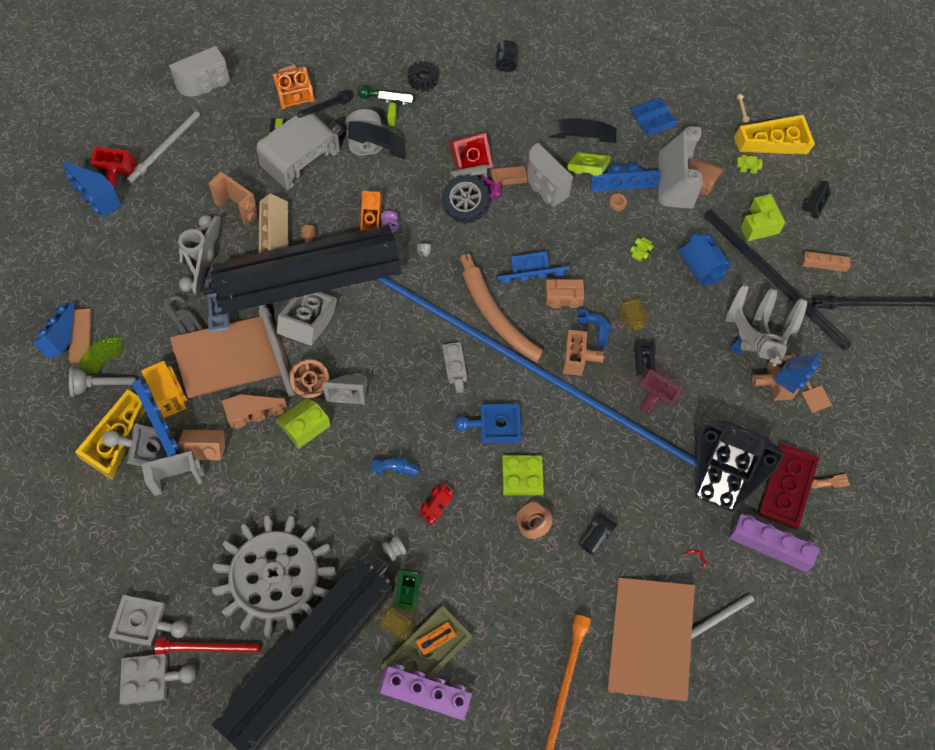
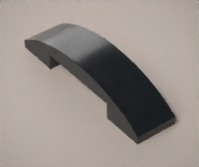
M564 119L550 123L549 138L566 139V136L599 138V142L616 143L617 128L594 120Z
M348 122L349 139L361 144L368 141L390 150V155L406 159L405 142L394 132L370 123Z

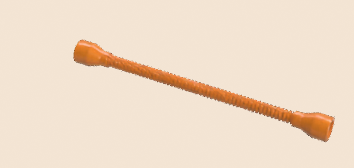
M575 615L572 625L573 643L545 750L554 749L553 746H555L579 647L583 642L584 636L589 631L591 619L582 615Z

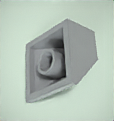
M354 373L323 382L326 402L365 404L366 376Z

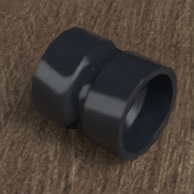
M504 40L498 43L495 66L499 71L512 72L516 69L518 46L515 42Z

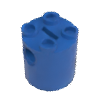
M709 234L693 235L689 239L690 242L678 250V254L700 285L719 283L725 278V273L731 266L730 261Z

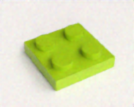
M577 152L568 163V171H573L576 174L584 172L590 173L593 176L602 175L610 163L611 156Z
M502 456L503 495L544 494L542 456Z

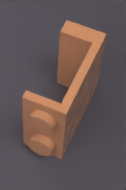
M222 172L208 183L216 205L220 207L231 198L238 203L243 224L247 225L249 222L255 221L258 211L254 195Z

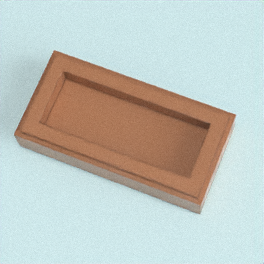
M525 166L491 169V178L496 184L499 182L501 185L527 183L528 181Z

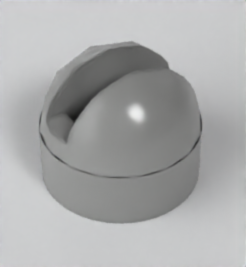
M417 244L419 256L423 257L424 255L427 257L431 252V244Z

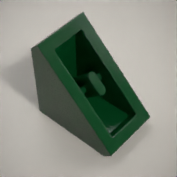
M400 568L394 607L415 611L422 580L421 572Z

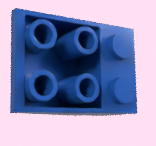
M67 162L63 164L66 169L64 174L72 181L70 183L71 187L75 192L80 191L81 198L85 203H91L90 207L96 214L100 213L104 218L122 206L113 186L102 174Z

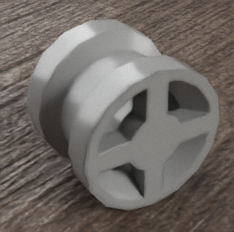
M397 536L392 537L390 542L382 543V547L391 562L396 560L397 556L406 554V550Z

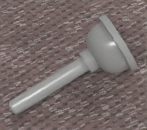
M70 366L69 369L70 397L84 393L86 388L92 387V385H132V382L137 381L136 377L92 378V376H87L83 370L74 366Z

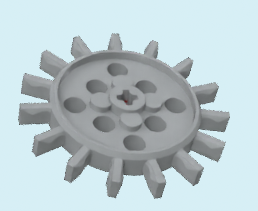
M269 515L264 516L265 532L253 536L250 528L243 524L241 529L248 541L240 548L227 541L223 543L224 548L234 554L231 564H213L212 568L214 571L229 574V583L212 588L213 594L219 596L229 592L232 593L235 600L226 606L222 613L227 618L236 610L242 608L247 613V616L243 620L240 629L245 633L250 629L255 618L266 620L264 627L266 638L272 637L273 622L286 619L287 627L293 633L296 630L293 615L302 609L309 615L314 608L308 603L314 594L324 598L329 593V590L326 588L318 587V581L320 576L335 575V567H318L316 559L330 552V547L328 544L312 550L307 543L314 537L316 533L315 528L311 526L299 538L292 534L295 520L291 516H289L284 531H273V523ZM291 548L298 549V553L295 556L287 555ZM272 551L278 553L275 559H267L268 553ZM255 555L257 558L254 563H246L248 556ZM293 568L301 569L300 574L295 577L290 575V571ZM271 573H273V574H276V573H277L278 576H277V577H275V576L271 577L270 574H271ZM252 575L259 576L255 584L248 583V579ZM296 588L304 590L300 597L292 595ZM275 592L282 593V597L278 601L271 600V596ZM253 596H261V601L258 604H250Z

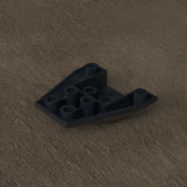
M706 421L698 438L695 497L734 512L776 472L785 452L766 436L729 421Z

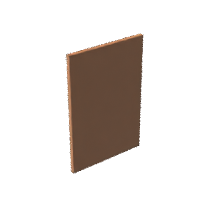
M271 315L270 319H271V322H272V325H273V328H274V331H275V334H276V337H277V340H278V343H279V346H280L282 355H283V357H284V360H285V363H286L288 372H290L291 369H290V367H289V364H288V361H287V357H286V355H285V352H284V349H283V347H282V344H281L279 335L277 334L276 326H275V324H274V321H273V318H272V315ZM260 317L230 323L229 330L209 333L208 328L170 337L188 398L281 375L264 322Z
M619 578L608 692L688 702L695 585Z

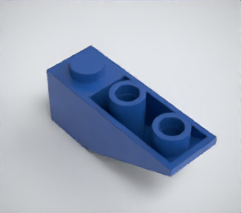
M73 302L57 307L55 309L56 314L46 321L47 325L36 334L38 337L34 340L33 344L48 359L62 354L71 342L74 314Z
M822 353L789 358L773 381L794 394L797 388L801 390L821 364L818 359Z

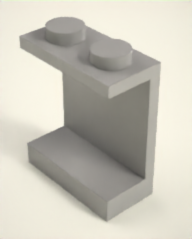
M191 451L142 464L145 484L154 496L162 494L160 479L191 471L198 484L203 483L201 477L205 476L199 458L194 457Z

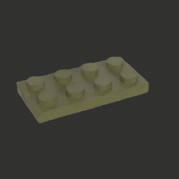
M442 606L381 665V669L384 671L385 666L391 667L392 663L405 667L404 672L412 674L413 670L426 674L425 679L431 680L473 636ZM448 622L456 636L423 655L416 641Z

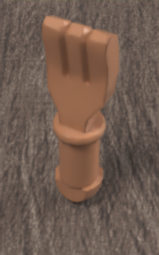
M847 474L833 476L831 479H814L811 488L850 486V483L848 482Z

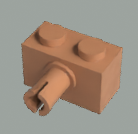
M568 330L565 342L563 374L582 376L586 361L603 363L604 351L587 350V332Z
M784 356L782 363L776 366H772V363L769 361L766 366L768 374H753L752 382H755L753 386L770 385L774 401L793 400L799 388L793 394L773 381L792 356Z

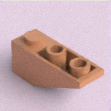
M240 394L222 400L231 428H241L248 422H259L264 420L266 416H277L288 410L285 399Z

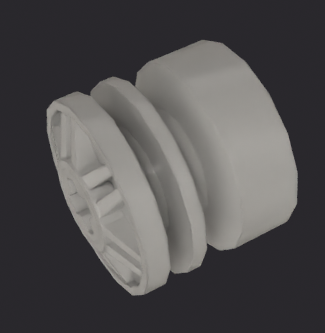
M368 109L352 112L345 120L347 137L349 121L365 122L382 127L378 113ZM348 138L349 149L352 153L359 156L376 154L383 149V147L368 141L361 144Z

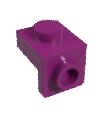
M482 176L481 180L488 188L490 202L492 203L494 199H498L501 195V183L497 182L496 184Z

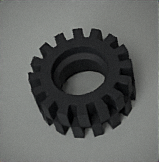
M419 61V64L415 62L414 66L411 65L410 69H408L409 85H411L412 89L416 88V91L421 89V92H424V89L426 91H430V88L434 89L438 82L436 66H433L431 62L428 64V61L424 63ZM420 74H426V75H428L429 77H428V78H425V79H421V78H418L417 76L420 75Z

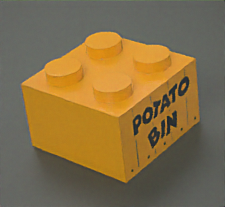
M162 361L141 370L164 418L186 409L184 402L187 399L171 366L167 367L165 362Z

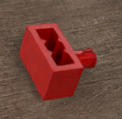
M94 147L91 164L97 170L106 172L105 178L113 188H115L117 174L131 175L136 162V158L129 151Z

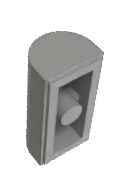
M485 165L450 171V178L456 179L459 175L465 176V174H469L481 180L482 176L487 178V168Z

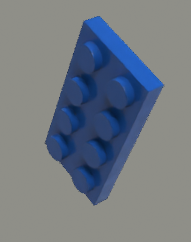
M140 379L132 382L168 457L177 455L176 452H179V448L173 437L169 439L168 434L171 432L165 420L160 421L159 416L162 414L156 402L151 403L150 399L153 396L147 384H142Z

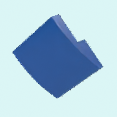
M660 97L631 108L632 115L647 136L677 126V119L668 112V105Z

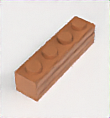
M805 251L802 256V266L847 272L850 268V257Z

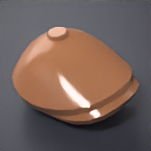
M537 502L526 504L516 515L519 531L523 536L530 539L544 536L552 525L551 512Z

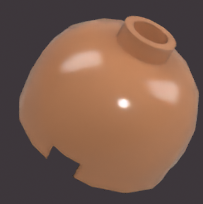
M305 358L293 365L289 381L292 389L304 398H313L323 393V382L329 381V374L321 362Z

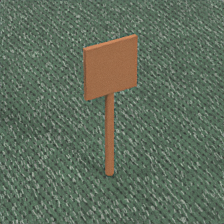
M807 381L806 385L809 390L801 394L811 412L814 413L832 406L822 385L812 388L809 381Z

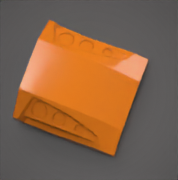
M306 67L292 68L272 74L282 109L309 101L315 102Z

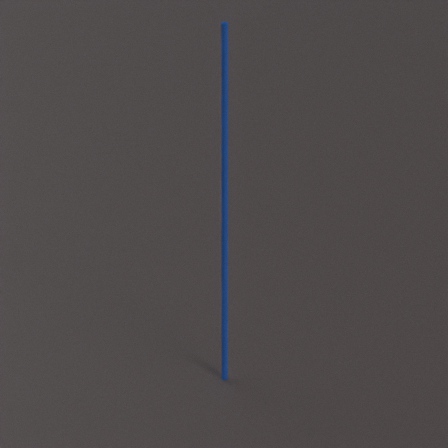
M387 277L376 279L696 468L697 459Z

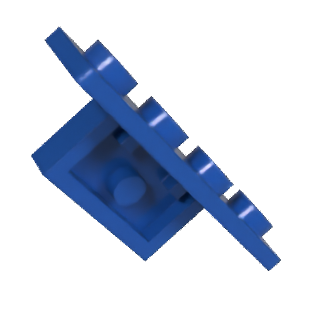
M628 163V165L611 164L607 166L605 173H602V175H591V190L605 191L659 187L661 171H643L637 163Z
M547 252L510 257L512 274L498 276L495 279L496 281H501V284L511 283V279L518 278L519 281L530 280L529 276H536V279L546 278L547 274L554 273V276L565 275V271L569 270V266L549 269Z

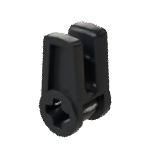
M635 341L636 376H641L643 373V358L647 360L648 376H654L655 341H650V343Z

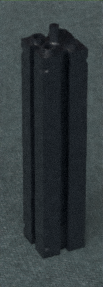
M386 225L381 228L367 229L231 259L223 263H213V271H210L212 286L202 288L204 296L216 293L218 308L222 307L223 313L226 314L233 310L239 311L402 273L396 240L390 226Z
M358 559L353 564L352 569L345 573L227 706L222 715L212 723V726L238 750L262 749L383 608L384 604L392 597L391 581L384 576L390 568L389 565L384 562L376 572H373L375 568L369 562L365 561L363 563Z

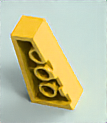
M127 389L75 451L82 461L113 480L128 447L118 444L114 447H108L103 443L102 438L107 431H115L119 437L131 439L133 426L140 424L145 414V409L138 395Z

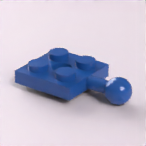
M481 404V420H468L464 416H459L454 421V427L460 432L466 431L469 427L481 428L482 443H521L520 404ZM503 420L506 422V426L498 427L495 422Z

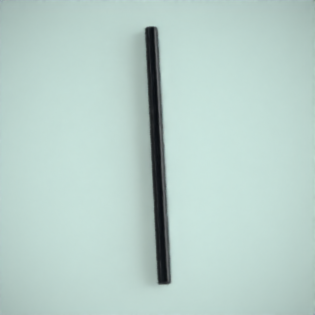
M712 210L705 213L704 218L794 304L800 298L805 299ZM807 301L805 314L842 350L846 351L849 349L852 343Z

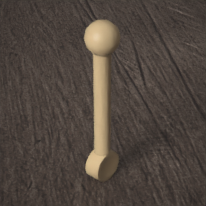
M738 94L737 99L740 102L743 114L742 120L743 122L747 123L749 122L750 118L746 115V111L742 100L743 95Z

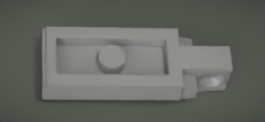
M461 342L443 344L442 350L448 381L450 384L454 383L456 393L464 392L463 382H467V373Z

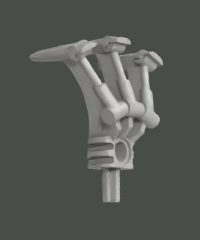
M743 285L726 314L725 322L736 323L742 340L741 350L758 351L759 356L769 359L772 366L781 364L787 350V339L789 336L795 338L799 331L806 311L807 300L800 298L796 302L783 326L782 333L784 334L782 337L771 334L768 327L769 318L777 297V290L770 289L766 293L753 318L752 324L760 326V332H758L748 323L742 311L748 292V285Z

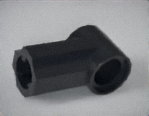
M600 512L591 524L590 530L579 543V546L587 553L594 555L605 538L608 539L610 533L614 531L617 524Z

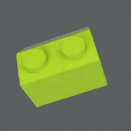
M309 398L304 399L276 419V422L298 449L330 427L329 417L316 402Z

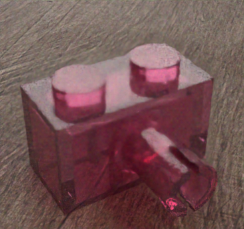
M649 369L637 385V387L647 392L648 395L639 410L650 416L658 401L670 407L674 406L684 389Z

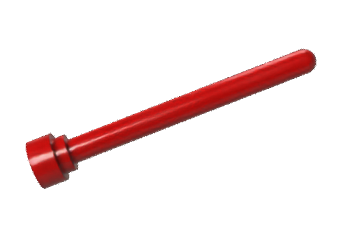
M157 637L155 642V655L170 653V651L260 652L262 649L260 644L171 642V640H167V637Z

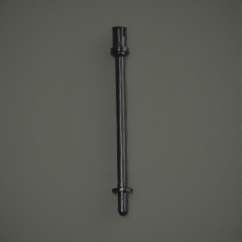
M834 295L812 298V301L819 302L812 303V306L815 308H829V310H834L837 306L935 307V298L837 299Z

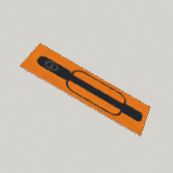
M447 622L417 640L416 643L423 655H426L455 637L456 634Z

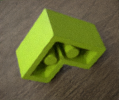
M771 194L756 197L750 207L752 215L745 216L741 225L742 232L747 241L779 234L785 224V220Z

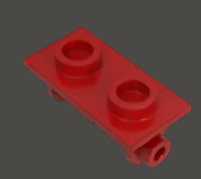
M447 483L440 484L439 486L436 485L430 492L432 497L428 502L425 501L419 509L421 512L418 516L419 519L426 517L425 521L430 525L437 522L443 512L438 505L440 504L446 508L453 497V490L448 487L445 489Z

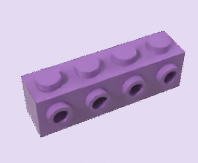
M741 514L737 518L729 537L731 540L804 572H808L814 567L820 549L808 540H800L790 532L777 530L773 525L761 523L753 516Z
M392 663L391 667L385 666L377 693L460 720L465 719L472 696L471 693L466 692V687L458 684L450 687L445 685V680L436 677L431 681L425 679L426 674L413 670L412 674L404 672L405 667Z

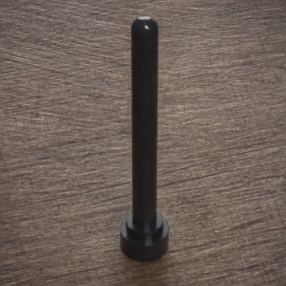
M348 90L339 91L334 98L298 111L297 117H305L338 103L342 105L347 104L352 99L351 93Z

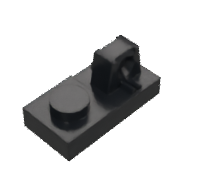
M821 181L819 187L815 189L814 198L805 199L802 204V209L811 212L813 218H819L831 195L828 181Z

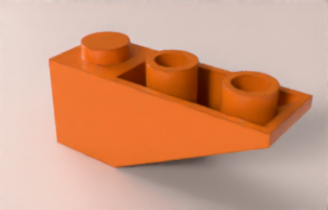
M362 191L360 231L380 227L381 192Z

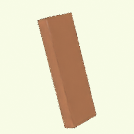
M90 308L74 310L69 348V361L71 363L91 361L92 311Z

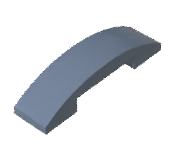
M211 278L205 279V287L212 286ZM216 293L207 295L209 333L229 330V313L224 314L222 307L218 308Z

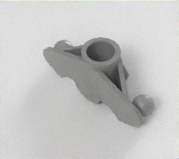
M203 215L199 219V228L186 230L180 235L178 240L180 246L179 262L182 264L187 262L194 276V282L189 277H184L179 281V287L182 291L189 292L193 289L194 294L198 295L204 284L206 268L210 267L214 258V242L218 239L220 216H214L212 219L208 215Z

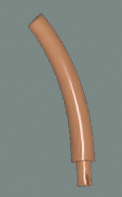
M465 254L462 255L460 261L465 270L463 277L472 298L483 316L494 330L514 349L535 363H538L544 350L527 339L509 322L493 300L480 269L474 266L471 255L466 254L467 258Z

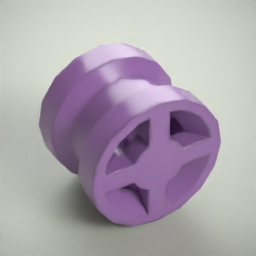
M394 211L381 213V227L389 225L392 232L397 231L398 223L396 221L398 220V214Z

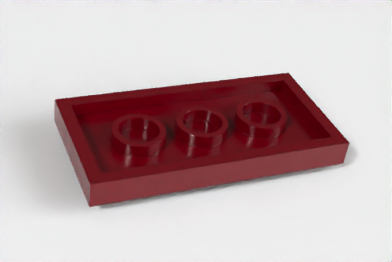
M781 443L779 448L785 453L776 472L769 477L758 515L797 530L802 520L819 457Z

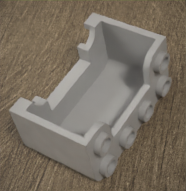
M313 113L302 118H298L296 115L257 143L260 166L286 190L294 186L292 181L294 177L298 178L300 176L299 170L322 153L325 156H328L329 153L334 156L340 152L338 135Z

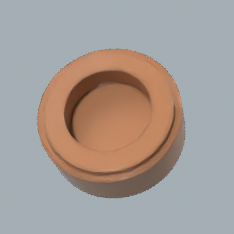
M613 194L610 197L609 206L613 210L621 211L626 207L627 199L624 195Z

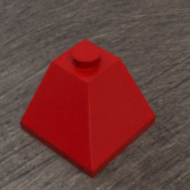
M486 133L466 135L448 140L451 156L458 170L479 165H485L487 169L493 167Z

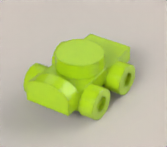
M742 155L737 158V167L740 168V172H747L748 168L751 173H757V170L762 168V159H757L756 156L747 157Z
M637 238L635 244L638 246H632L630 252L633 254L631 257L640 262L643 258L647 259L649 256L647 251L651 252L654 247L652 241L646 238Z

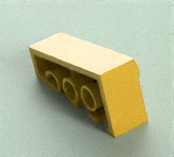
M804 115L740 126L734 136L739 152L808 154L815 145Z

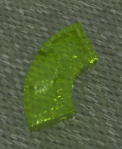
M122 337L107 338L93 344L82 355L78 369L84 372L99 373L100 367L105 361L120 357Z

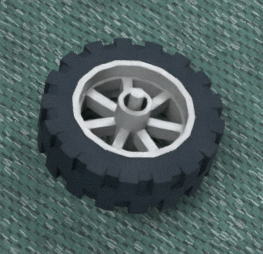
M465 174V176L459 175L456 179H451L450 183L446 184L445 191L442 193V203L448 216L462 223L476 222L475 220H480L483 214L487 213L490 206V195L487 186L474 175L472 177L469 174ZM469 188L468 192H464L463 189ZM472 190L477 191L478 194L470 196ZM460 191L462 194L457 196L456 193ZM476 198H479V201H478L477 204L474 203V202L471 201V200L476 199ZM453 199L461 201L458 204L454 205ZM462 205L465 206V210H460L458 208ZM468 206H474L472 209L468 210Z

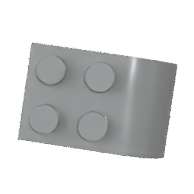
M216 46L169 65L176 89L185 96L192 97L208 93L212 89L225 86L230 82L225 59Z
M536 143L531 148L527 167L528 182L533 191L538 192L542 196L545 203L555 207L569 197L573 176L539 143Z
M321 292L292 298L278 315L277 334L312 346L327 327L334 313L337 298Z

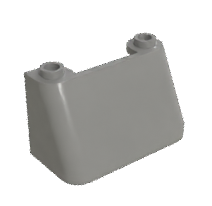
M687 127L660 150L658 170L661 171V177L658 187V199L664 206L694 208L702 187V174L697 170L688 169V159H692L694 156L693 152L696 143L701 138V127Z

